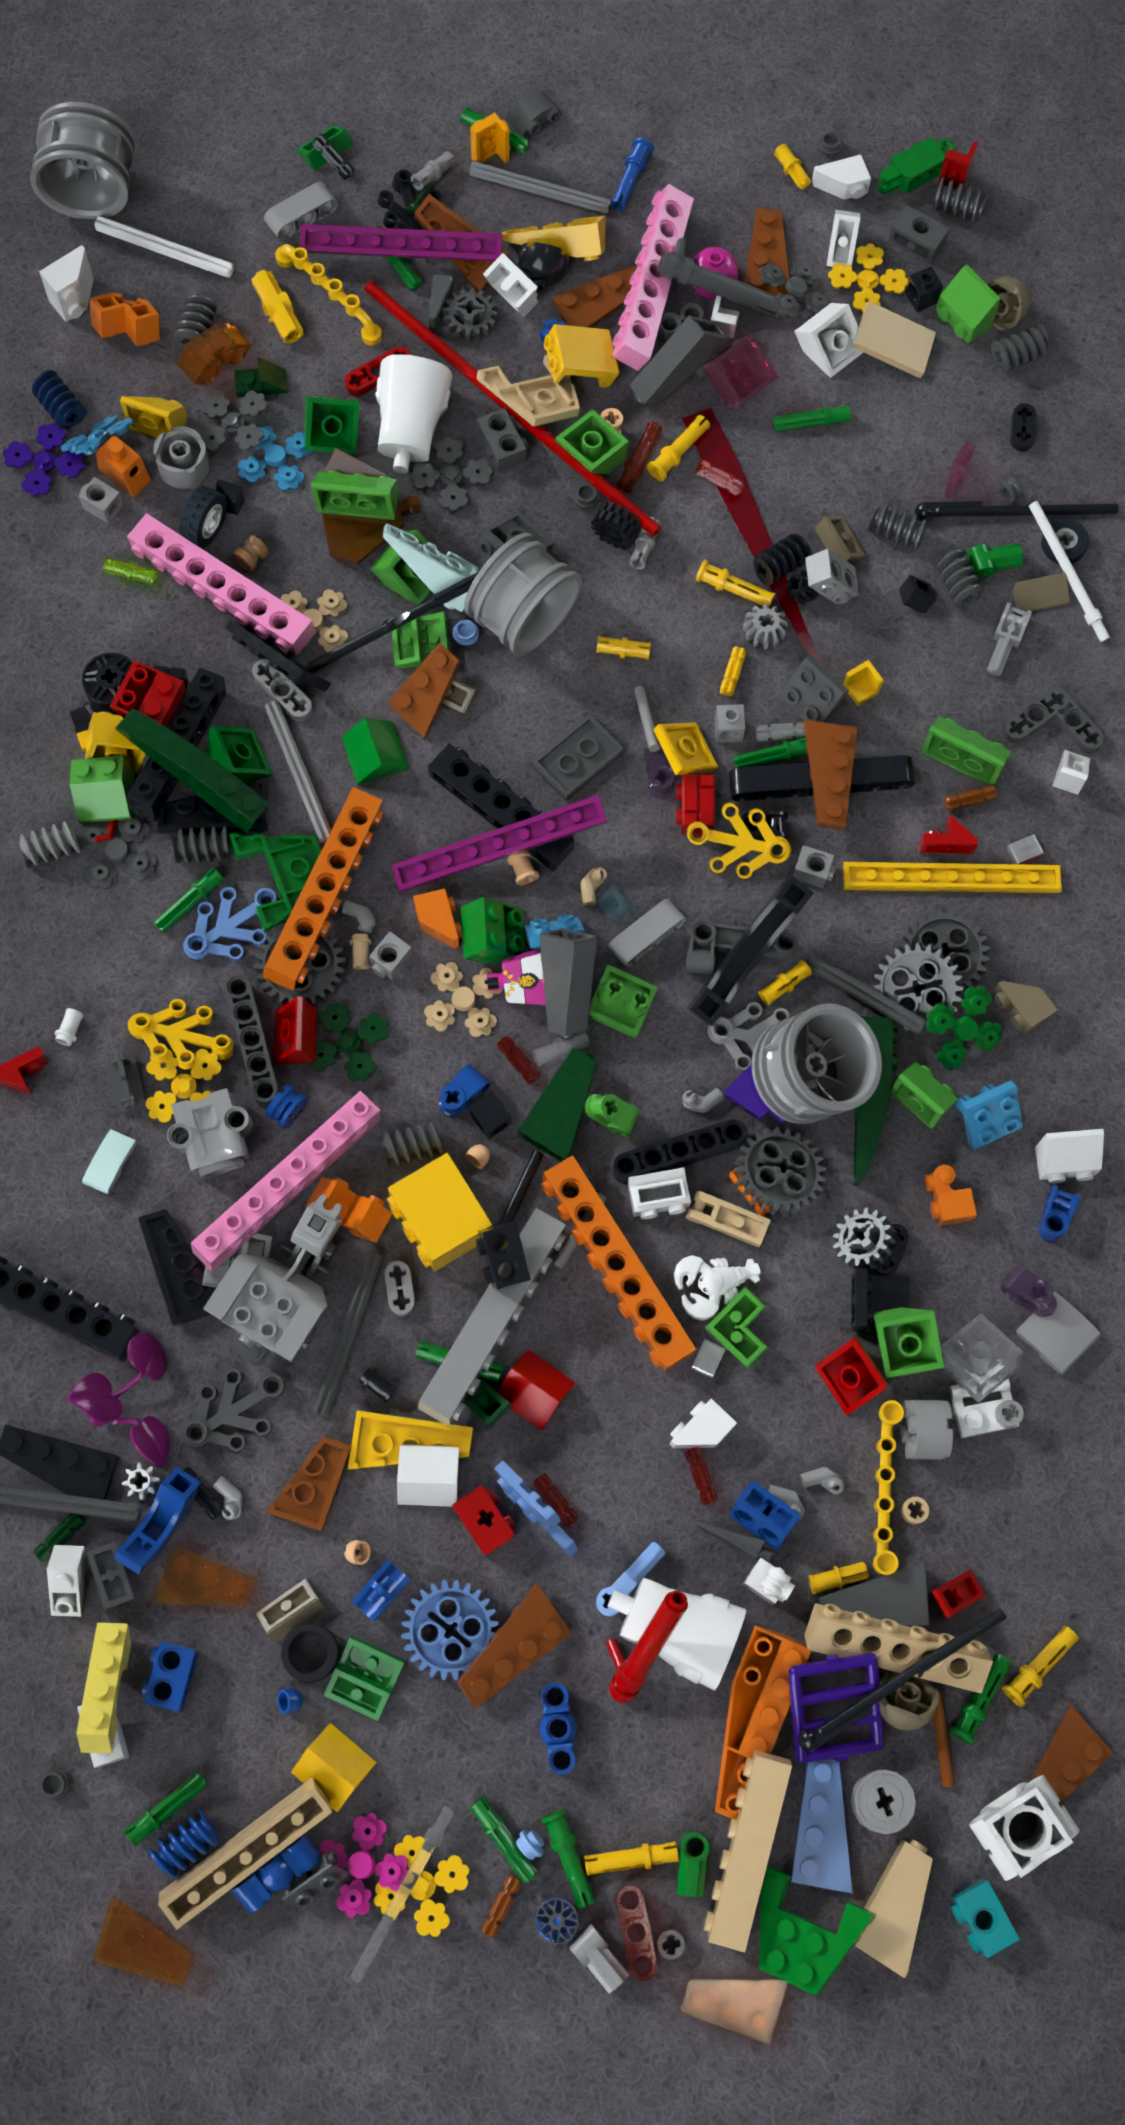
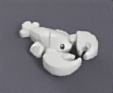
M691 1255L681 1259L674 1271L677 1288L679 1290L683 1289L682 1281L684 1276H688L686 1284L689 1287L694 1282L698 1272H700L702 1275L698 1281V1287L706 1295H709L708 1300L699 1294L690 1293L691 1298L696 1300L695 1304H692L686 1295L681 1296L682 1305L686 1313L695 1320L705 1321L713 1318L719 1310L722 1295H724V1304L728 1305L738 1294L736 1287L745 1283L748 1279L755 1284L760 1281L759 1275L761 1271L758 1263H754L753 1259H747L745 1267H728L726 1258H716L715 1260H710V1263L714 1266V1268H711L700 1257Z

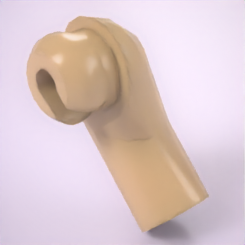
M597 867L591 869L580 881L583 906L596 904L595 890L607 878V872L604 868Z

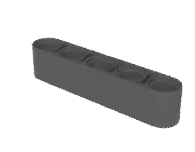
M237 974L227 980L225 985L252 1094L257 1105L267 1109L272 1099L279 1092L253 989L247 977ZM239 986L246 987V991L243 994H233L235 988ZM244 1012L253 1013L249 1020L243 1021L239 1019L240 1015ZM252 1037L260 1039L259 1043L255 1046L246 1045L247 1040ZM258 1063L266 1064V1068L261 1072H254L252 1070ZM262 1090H273V1094L269 1098L259 1097Z

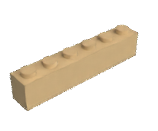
M754 1750L752 1758L747 1757L743 1771V1776L747 1777L745 1789L739 1788L735 1806L739 1807L737 1820L731 1819L727 1834L728 1838H732L729 1850L724 1849L722 1852L719 1868L724 1869L721 1881H715L711 1898L716 1900L713 1912H707L704 1923V1931H708L709 1943L744 1953L746 1951L792 1769L790 1759Z
M314 1778L309 1779L159 1892L158 1905L176 1930L332 1813L329 1799Z

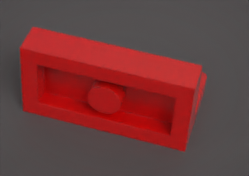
M973 142L968 155L948 149L938 186L942 177H944L945 186L951 180H954L953 189H956L960 183L963 184L964 189L971 172L978 142Z

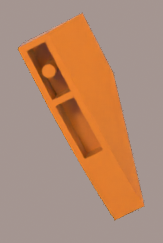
M754 1625L731 1685L715 1812L737 1820L739 1807L735 1806L739 1788L745 1789L747 1777L743 1776L746 1759L747 1757H753L754 1750L768 1754L772 1753L791 1704L788 1670L791 1666L806 1664L811 1653L805 1642L781 1632Z

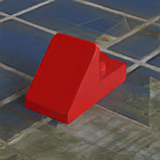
M949 815L945 823L946 834H943L941 831L923 833L919 842V853L974 854L978 846V839L952 815Z
M37 1046L1 1064L0 1085L32 1095L24 1075H34L43 1070L44 1065L48 1064L40 1047Z
M971 1569L930 1591L944 1618L947 1619L986 1596Z

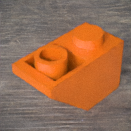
M445 888L413 896L420 929L448 946L458 948L459 938H462L460 922H454L452 913H456L453 897H447Z

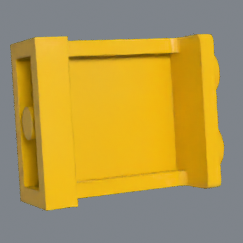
M554 324L550 332L545 336L544 348L547 350L549 370L552 372L554 382L560 383L565 375L597 377L599 387L606 388L610 387L618 376L619 369L616 359L612 357L614 348L608 329Z

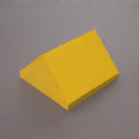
M330 1723L306 1749L291 1773L302 1783L307 1782L313 1777L329 1799L331 1808L338 1813L377 1762Z

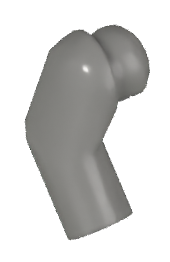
M346 900L342 913L357 918L360 923L358 926L359 932L371 934L376 921L370 909Z

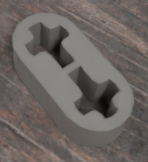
M402 1261L391 1262L385 1270L388 1303L395 1315L404 1317L413 1312L415 1308L411 1272L406 1263ZM395 1268H400L401 1272H406V1275L401 1277L402 1286H397L396 1279L390 1277V1274L395 1272ZM403 1291L405 1300H410V1303L405 1305L404 1310H400L397 1305L394 1306V1302H397L399 1299L398 1292Z

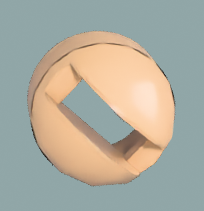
M481 1144L474 1145L465 1154L467 1161L478 1169H483L490 1157L487 1147Z
M353 1540L346 1545V1552H344L346 1560L356 1565L367 1563L370 1558L371 1549L366 1541ZM356 1550L360 1551L359 1556L355 1555Z

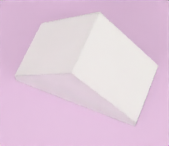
M1064 750L1052 786L1078 795L1088 777L1090 758Z

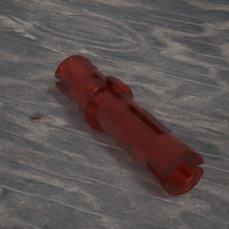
M649 422L631 458L626 460L624 464L625 470L616 485L620 489L623 484L621 491L624 493L632 492L637 478L645 470L644 465L659 435L662 433L661 426L655 431L658 426L657 423Z

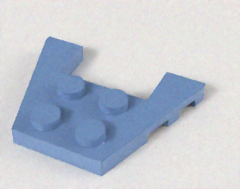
M504 1461L500 1462L494 1469L500 1477L497 1483L504 1490L505 1495L514 1504L517 1503L520 1506L524 1515L533 1524L538 1522L571 1558L579 1549L575 1542L558 1525L561 1520L557 1513L549 1505H546L535 1491L532 1492L524 1480Z

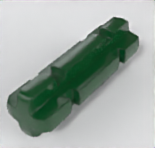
M70 1513L65 1518L67 1521L65 1523L61 1522L44 1539L46 1542L44 1544L40 1543L34 1549V1555L41 1562H47L50 1559L54 1545H64L74 1535L73 1531L75 1529L79 1530L85 1524V1519L80 1514Z

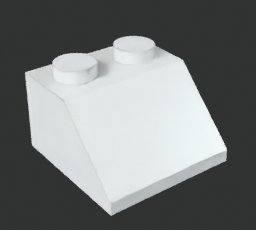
M81 245L39 271L49 302L65 322L72 318H79L87 310L93 285L92 271L85 248Z
M830 303L794 331L803 352L829 377H833L864 353L853 348L859 327L849 304Z
M1103 1129L1046 1133L1035 1147L1039 1179H1048L1050 1184L1062 1183L1066 1181V1178L1076 1177L1077 1181L1094 1179V1176L1102 1169Z

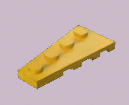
M357 1410L348 1470L398 1464L400 1445L459 1447V1458L469 1457L474 1427L450 1424L448 1427L441 1422Z

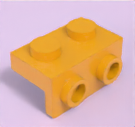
M496 113L478 120L474 125L470 126L471 159L473 161L483 163L498 154L505 164L510 162V128L507 122L501 120Z

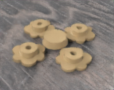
M331 589L325 590L323 597L317 599V603L320 606L319 611L317 609L306 610L307 599L303 598L299 591H292L289 595L283 594L281 596L283 602L313 621L315 630H320L318 644L324 646V650L327 653L345 644L344 642L348 639V634L345 630H340L338 625H332L331 628L323 627V616L331 615L332 617H337L339 612L347 609V602L343 600V593H335Z
M449 962L446 965H437L436 972L431 975V982L438 985V990L441 992L447 989L454 992L451 997L452 1004H444L438 1000L434 1005H428L424 1010V1014L427 1017L426 1024L429 1027L434 1026L439 1032H443L447 1029L448 1025H452L455 1022V1018L452 1016L455 1008L460 1011L469 1010V1018L465 1020V1026L470 1028L471 1036L490 1035L492 1032L491 1028L497 1024L496 1017L490 1014L488 1008L479 1010L478 1008H473L476 1003L475 995H484L486 999H490L493 997V994H500L503 989L489 991L488 984H485L487 982V974H493V971L490 968H483L480 971V975H474L472 991L468 987H459V981L462 980L463 975L458 971V966L455 963Z

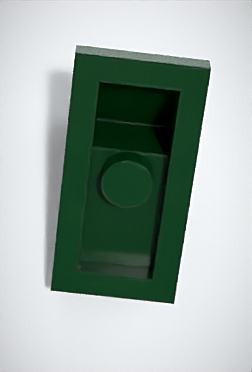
M257 357V369L234 370L236 397H245V394L249 391H255L257 394L262 393L264 395L288 393L286 369L263 358Z
M481 1380L474 1395L468 1394L463 1402L488 1429L512 1406L483 1380Z

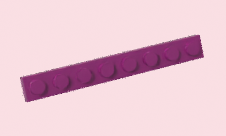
M301 224L300 247L306 249L307 253L495 262L502 254L503 235L498 233Z
M596 795L393 864L392 869L399 891L404 892L606 824L608 821L600 796Z

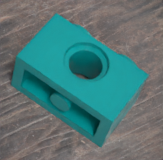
M982 1879L951 1897L955 1904L951 1906V1910L959 1924L965 1923L970 1934L966 1937L975 1954L980 1952L982 1956L989 1958L1020 1940L988 1880ZM980 1911H986L989 1916V1923L985 1928L979 1929L975 1922L976 1915Z

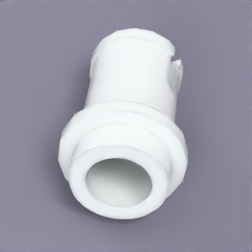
M68 1008L65 1011L66 1013L59 1030H56L54 1033L56 1035L55 1040L65 1046H71L72 1042L76 1041L75 1034L84 1016L81 1012Z

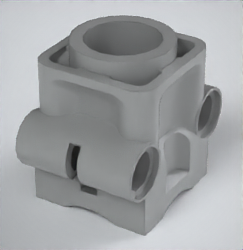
M227 1088L212 1092L200 1101L184 1100L171 1104L176 1123L168 1129L167 1140L180 1153L186 1154L190 1170L193 1174L200 1175V1178L214 1177L237 1170L245 1166V1161L250 1160L245 1137L252 1133L254 1122L245 1109L235 1106L233 1095L229 1093ZM238 1117H244L243 1125L234 1128L233 1121ZM189 1133L188 1140L183 1144H178L180 1135Z

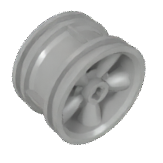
M65 102L47 109L39 119L36 135L38 151L33 158L30 176L31 186L35 194L53 210L73 218L97 219L98 216L108 218L119 213L125 207L128 200L130 185L128 171L133 162L135 147L134 136L128 125L111 111L84 102Z
M521 533L503 544L481 568L468 590L464 610L469 617L475 619L476 623L482 627H487L497 635L501 644L506 648H510L514 655L522 657L536 650L563 623L580 594L582 577L576 571H572L571 567L566 563H559L548 554L546 547L530 533Z
M830 1003L811 1007L796 1016L786 1018L771 1025L759 1037L752 1055L753 1080L761 1099L777 1116L796 1124L814 1123L831 1117L834 1114L843 1113L861 1106L875 1092L882 1071L879 1044L869 1025L851 1009ZM809 1032L815 1034L824 1042L817 1052L808 1048ZM833 1061L836 1064L837 1080L825 1075L827 1064ZM818 1087L825 1099L818 1096L811 1089Z

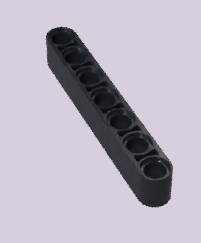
M911 756L858 758L853 761L851 793L869 792L876 788L877 791L896 790L904 786V789H908L916 784ZM809 762L732 769L728 773L731 799L738 802L740 799L751 801L764 800L767 797L777 799L794 797L793 795H798V797L813 796Z

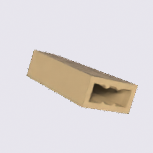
M911 1839L910 1843L901 1840L864 1908L876 1913V1917L867 1926L860 1940L855 1945L903 1978L906 1977L909 1970L933 1861L931 1857L926 1855L928 1849Z

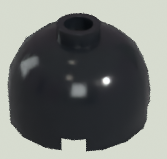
M534 242L533 247L527 248V243H524L520 248L519 267L538 287L537 289L544 290L546 286H553L564 278L570 256L568 253H566V256L562 255L561 248L550 244Z

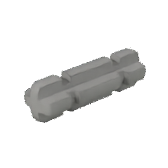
M803 722L796 723V725H793V723L771 724V727H768V725H758L756 727V738L758 741H768V738L772 740L793 739V736H796L797 739L805 738Z

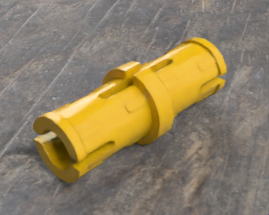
M598 636L596 653L620 655V658L625 659V656L649 660L651 643L630 641L628 637L616 639Z
M801 960L786 973L778 974L775 981L758 991V995L769 1006L786 992L789 994L794 991V986L808 976H811L812 971L808 964Z

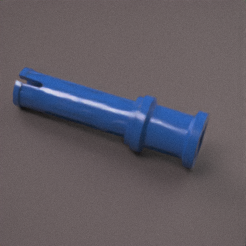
M635 138L632 143V153L625 160L626 170L611 201V207L616 209L619 201L621 203L618 210L624 211L626 209L639 174L646 170V161L648 156L653 153L654 146L645 138Z

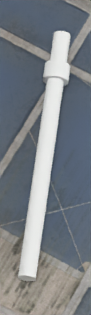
M1038 501L1031 503L1029 508L1060 567L1066 574L1067 580L1085 612L1084 618L1089 626L1092 625L1101 643L1108 640L1110 636L1101 621L1103 617L1099 609L1094 608Z

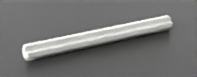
M98 216L95 221V229L99 232L230 278L234 272V264L103 216Z

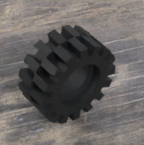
M604 502L591 521V528L594 530L595 535H600L599 539L602 541L606 540L607 544H614L616 548L620 546L621 549H626V547L629 549L633 545L641 531L642 525H640L641 522L639 519H636L637 516L634 513H629L630 510L628 508L624 510L622 505L618 504L616 506L614 502H610V504Z

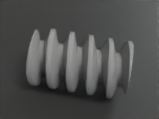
M66 821L62 822V830H59L53 824L50 834L44 827L41 828L40 837L33 830L30 833L29 840H27L23 833L20 834L19 845L27 868H29V859L36 866L40 863V856L45 862H50V853L56 859H60L61 850L67 856L71 855L72 847L77 853L81 852L75 830Z

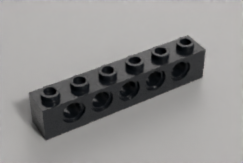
M199 668L166 728L197 747L226 695L224 677ZM151 757L148 758L127 795V800L131 813L156 822L179 780Z
M448 743L428 765L429 776L497 829L514 824L520 819H528L545 813L544 811L538 812L534 809L525 796H518L512 792L510 786L504 780L495 779L483 764H476L469 759L467 752L460 747L455 748ZM458 771H465L468 773L464 777H458L455 775ZM479 787H486L489 789L485 793H479L476 791V789ZM507 803L509 807L500 809L497 807V804ZM573 835L528 849V851H530L534 858L554 872L574 849Z
M0 1256V1277L2 1275H9L8 1283L0 1287L1 1304L122 1362L125 1361L128 1355L127 1347L129 1341L140 1332L134 1326L135 1320L123 1314H120L117 1318L108 1313L110 1310L108 1307L95 1301L93 1305H90L83 1301V1295L69 1289L67 1293L58 1290L59 1284L45 1277L41 1281L31 1277L33 1272L20 1265H17L16 1269L6 1265L7 1259ZM28 1287H34V1295L29 1299H23V1291ZM53 1299H60V1307L56 1311H48L49 1302ZM79 1311H85V1320L80 1324H74V1315ZM105 1323H111V1332L106 1336H99V1328Z

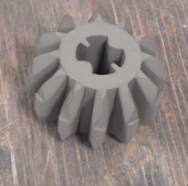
M765 603L762 609L755 605L752 608V613L748 612L745 615L746 622L743 623V632H746V641L754 640V648L759 643L763 644L765 650L768 648L769 643L776 648L779 640L783 641L785 639L788 621H785L784 612L777 613V606L768 609Z

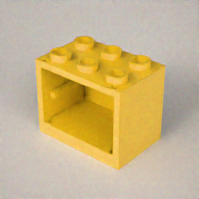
M448 1152L388 1187L390 1197L386 1199L389 1203V1209L396 1220L402 1218L403 1222L401 1224L407 1239L411 1244L416 1241L418 1244L416 1247L417 1254L425 1268L431 1265L434 1272L476 1248V1239L479 1238L478 1231L492 1227V1223Z

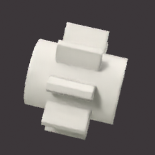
M138 1463L136 1470L126 1469L129 1477L128 1481L122 1482V1485L131 1488L127 1496L132 1498L138 1493L140 1500L145 1501V1494L149 1492L154 1495L157 1494L153 1489L154 1483L161 1482V1479L152 1477L155 1471L154 1467L150 1466L145 1471L143 1465ZM140 1475L148 1479V1482L143 1483L142 1489L135 1485V1481L140 1480Z

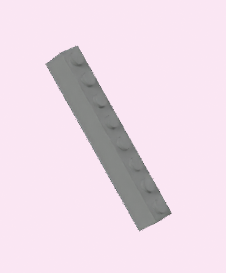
M535 1208L519 1235L531 1280L501 1289L492 1288V1284H489L418 1403L419 1410L448 1427L453 1419L456 1421L460 1419L466 1408V1405L463 1404L468 1394L473 1396L480 1385L481 1380L478 1377L483 1369L488 1371L496 1357L492 1354L497 1345L501 1347L504 1345L510 1334V1331L507 1330L511 1321L517 1322L525 1307L521 1306L526 1296L531 1299L539 1285L536 1279L540 1273L544 1275L547 1273L553 1261L550 1256L554 1249L559 1251L567 1238L564 1235L566 1224ZM508 1262L503 1263L498 1270L499 1276L502 1279L509 1277L512 1267Z

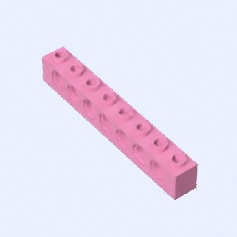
M670 184L662 191H657L652 200L654 208L646 221V224L649 226L642 237L641 244L643 247L635 261L637 269L630 279L631 290L624 300L626 308L618 322L620 330L613 340L615 348L612 357L637 371L651 359L673 278H665L662 276V273L657 272L658 265L663 253L675 252L677 240L684 237L694 200L693 197Z
M146 513L127 536L132 546L131 551L141 559L146 557L157 570L161 572L167 571L172 574V578L177 583L183 586L187 584L202 599L207 597L213 601L214 606L220 611L226 612L227 610L233 614V617L244 626L248 624L263 639L270 638L273 640L275 645L283 652L288 653L290 651L298 656L315 635L316 630L311 619ZM178 558H183L178 562H174ZM203 571V573L195 575L197 572ZM220 584H224L223 587H221V588H216V586H218V585H220ZM239 598H245L241 602H236ZM260 611H266L263 615H257ZM280 625H287L283 629H277Z
M359 1091L191 1242L193 1253L213 1273L380 1121V1109L366 1095Z

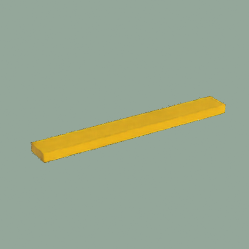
M843 862V890L1061 893L1060 865Z

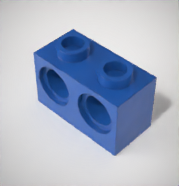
M752 1480L737 1499L729 1517L758 1538L765 1540L766 1544L778 1551L793 1531L801 1515Z
M160 1642L159 1647H154L149 1663L153 1666L150 1678H145L141 1690V1696H145L143 1703L183 1712L199 1651L165 1642ZM176 1652L180 1656V1664L177 1668L170 1670L166 1666V1658L170 1653ZM167 1682L172 1688V1693L167 1700L163 1701L158 1697L157 1690L162 1683Z

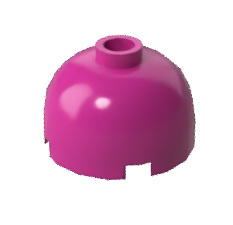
M709 247L695 255L693 259L695 264L738 280V264L729 251L721 247ZM692 285L698 295L706 299H716V294Z

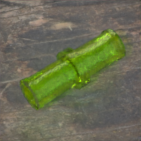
M108 556L104 560L102 569L103 573L123 577L127 582L134 580L155 587L159 574L158 570L138 566L134 561L127 563Z

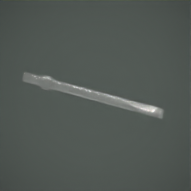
M444 1805L433 1827L429 1826L423 1837L425 1841L349 1977L354 1982L360 1984L435 1847L441 1845L445 1837L443 1833L455 1813L451 1808Z

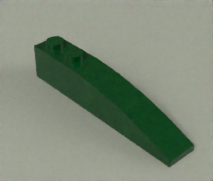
M133 708L115 728V730L244 833L251 829L270 804L202 750Z
M860 1016L869 1025L877 1039L882 1058V1071L879 1084L873 1095L864 1104L855 1108L853 1185H860L874 1155L888 1107L892 1071L897 1069V1054H893V1044L897 1043L898 1029L893 1027V1020L891 1018Z

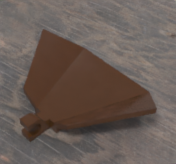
M335 448L324 472L337 471L341 474L350 475L361 473L370 477H391ZM418 495L407 497L400 502L398 500L395 520L322 513L329 555L334 559L354 564L361 563L386 542L383 538L386 523L401 529L404 527L403 515L420 513Z

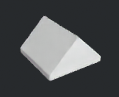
M400 1445L397 1475L398 1505L452 1507L457 1502L459 1447Z

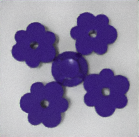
M51 423L49 426L41 425L38 428L37 432L39 435L36 437V441L42 444L45 450L37 452L34 457L29 451L27 444L21 445L17 441L11 442L8 448L3 450L4 462L8 467L16 466L23 468L25 463L32 461L36 470L33 473H26V480L22 482L21 487L25 492H30V495L33 497L49 493V484L52 480L45 473L53 470L55 466L58 468L61 476L67 475L69 478H76L79 475V471L85 468L81 453L76 454L74 452L71 454L69 451L63 453V457L55 458V455L48 451L52 450L55 446L60 447L63 444L62 439L66 436L65 430L58 428L55 423Z

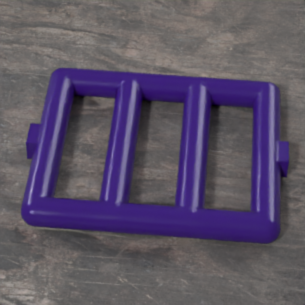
M867 1653L839 1658L835 1654L825 1656V1661L795 1665L789 1668L796 1760L799 1763L834 1758L836 1762L848 1760L849 1755L878 1751L884 1748L883 1717L880 1713V1702L870 1707L874 1710L873 1713L853 1725L871 1723L872 1739L820 1747L812 1752L805 1751L798 1743V1735L802 1729L808 1733L831 1718L805 1721L804 1706L865 1696L880 1686L878 1657L876 1654ZM866 1667V1683L802 1693L801 1677Z

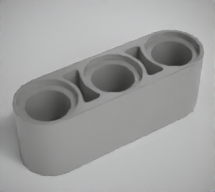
M316 182L271 207L265 213L264 221L278 240L283 241L286 239V236L290 237L301 231V224L312 225L326 217L328 212L333 213L338 207V201L323 182Z
M666 898L617 935L610 942L608 948L628 968L633 965L631 963L633 960L637 962L651 951L655 943L656 945L660 944L674 933V928L677 927L679 929L685 923L686 918Z

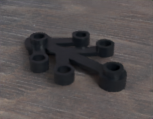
M402 169L396 172L392 181L393 189L402 194L405 208L393 201V194L387 190L379 193L377 203L380 207L390 210L385 213L383 224L386 228L409 229L399 222L400 217L410 224L411 229L422 230L421 225L414 218V214L407 211L408 205L414 203L411 191L413 184L411 182L412 175L407 170ZM429 190L426 197L430 194L440 202L441 195L438 191Z

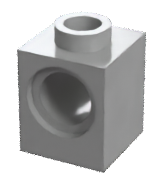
M93 477L89 483L85 484L79 494L83 509L107 524L123 506L120 492L96 477Z
M743 704L717 705L714 717L716 743L743 742L745 733Z
M803 845L793 876L801 882L824 888L826 880L832 881L836 866L832 865L834 855ZM818 865L822 871H813L809 866Z
M389 931L369 956L372 971L381 978L387 976L393 980L413 956L412 947ZM388 954L396 956L393 962L382 960Z

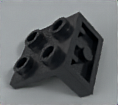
M856 1268L852 1273L851 1332L876 1333L873 1312L900 1307L909 1308V1277L868 1275V1269Z

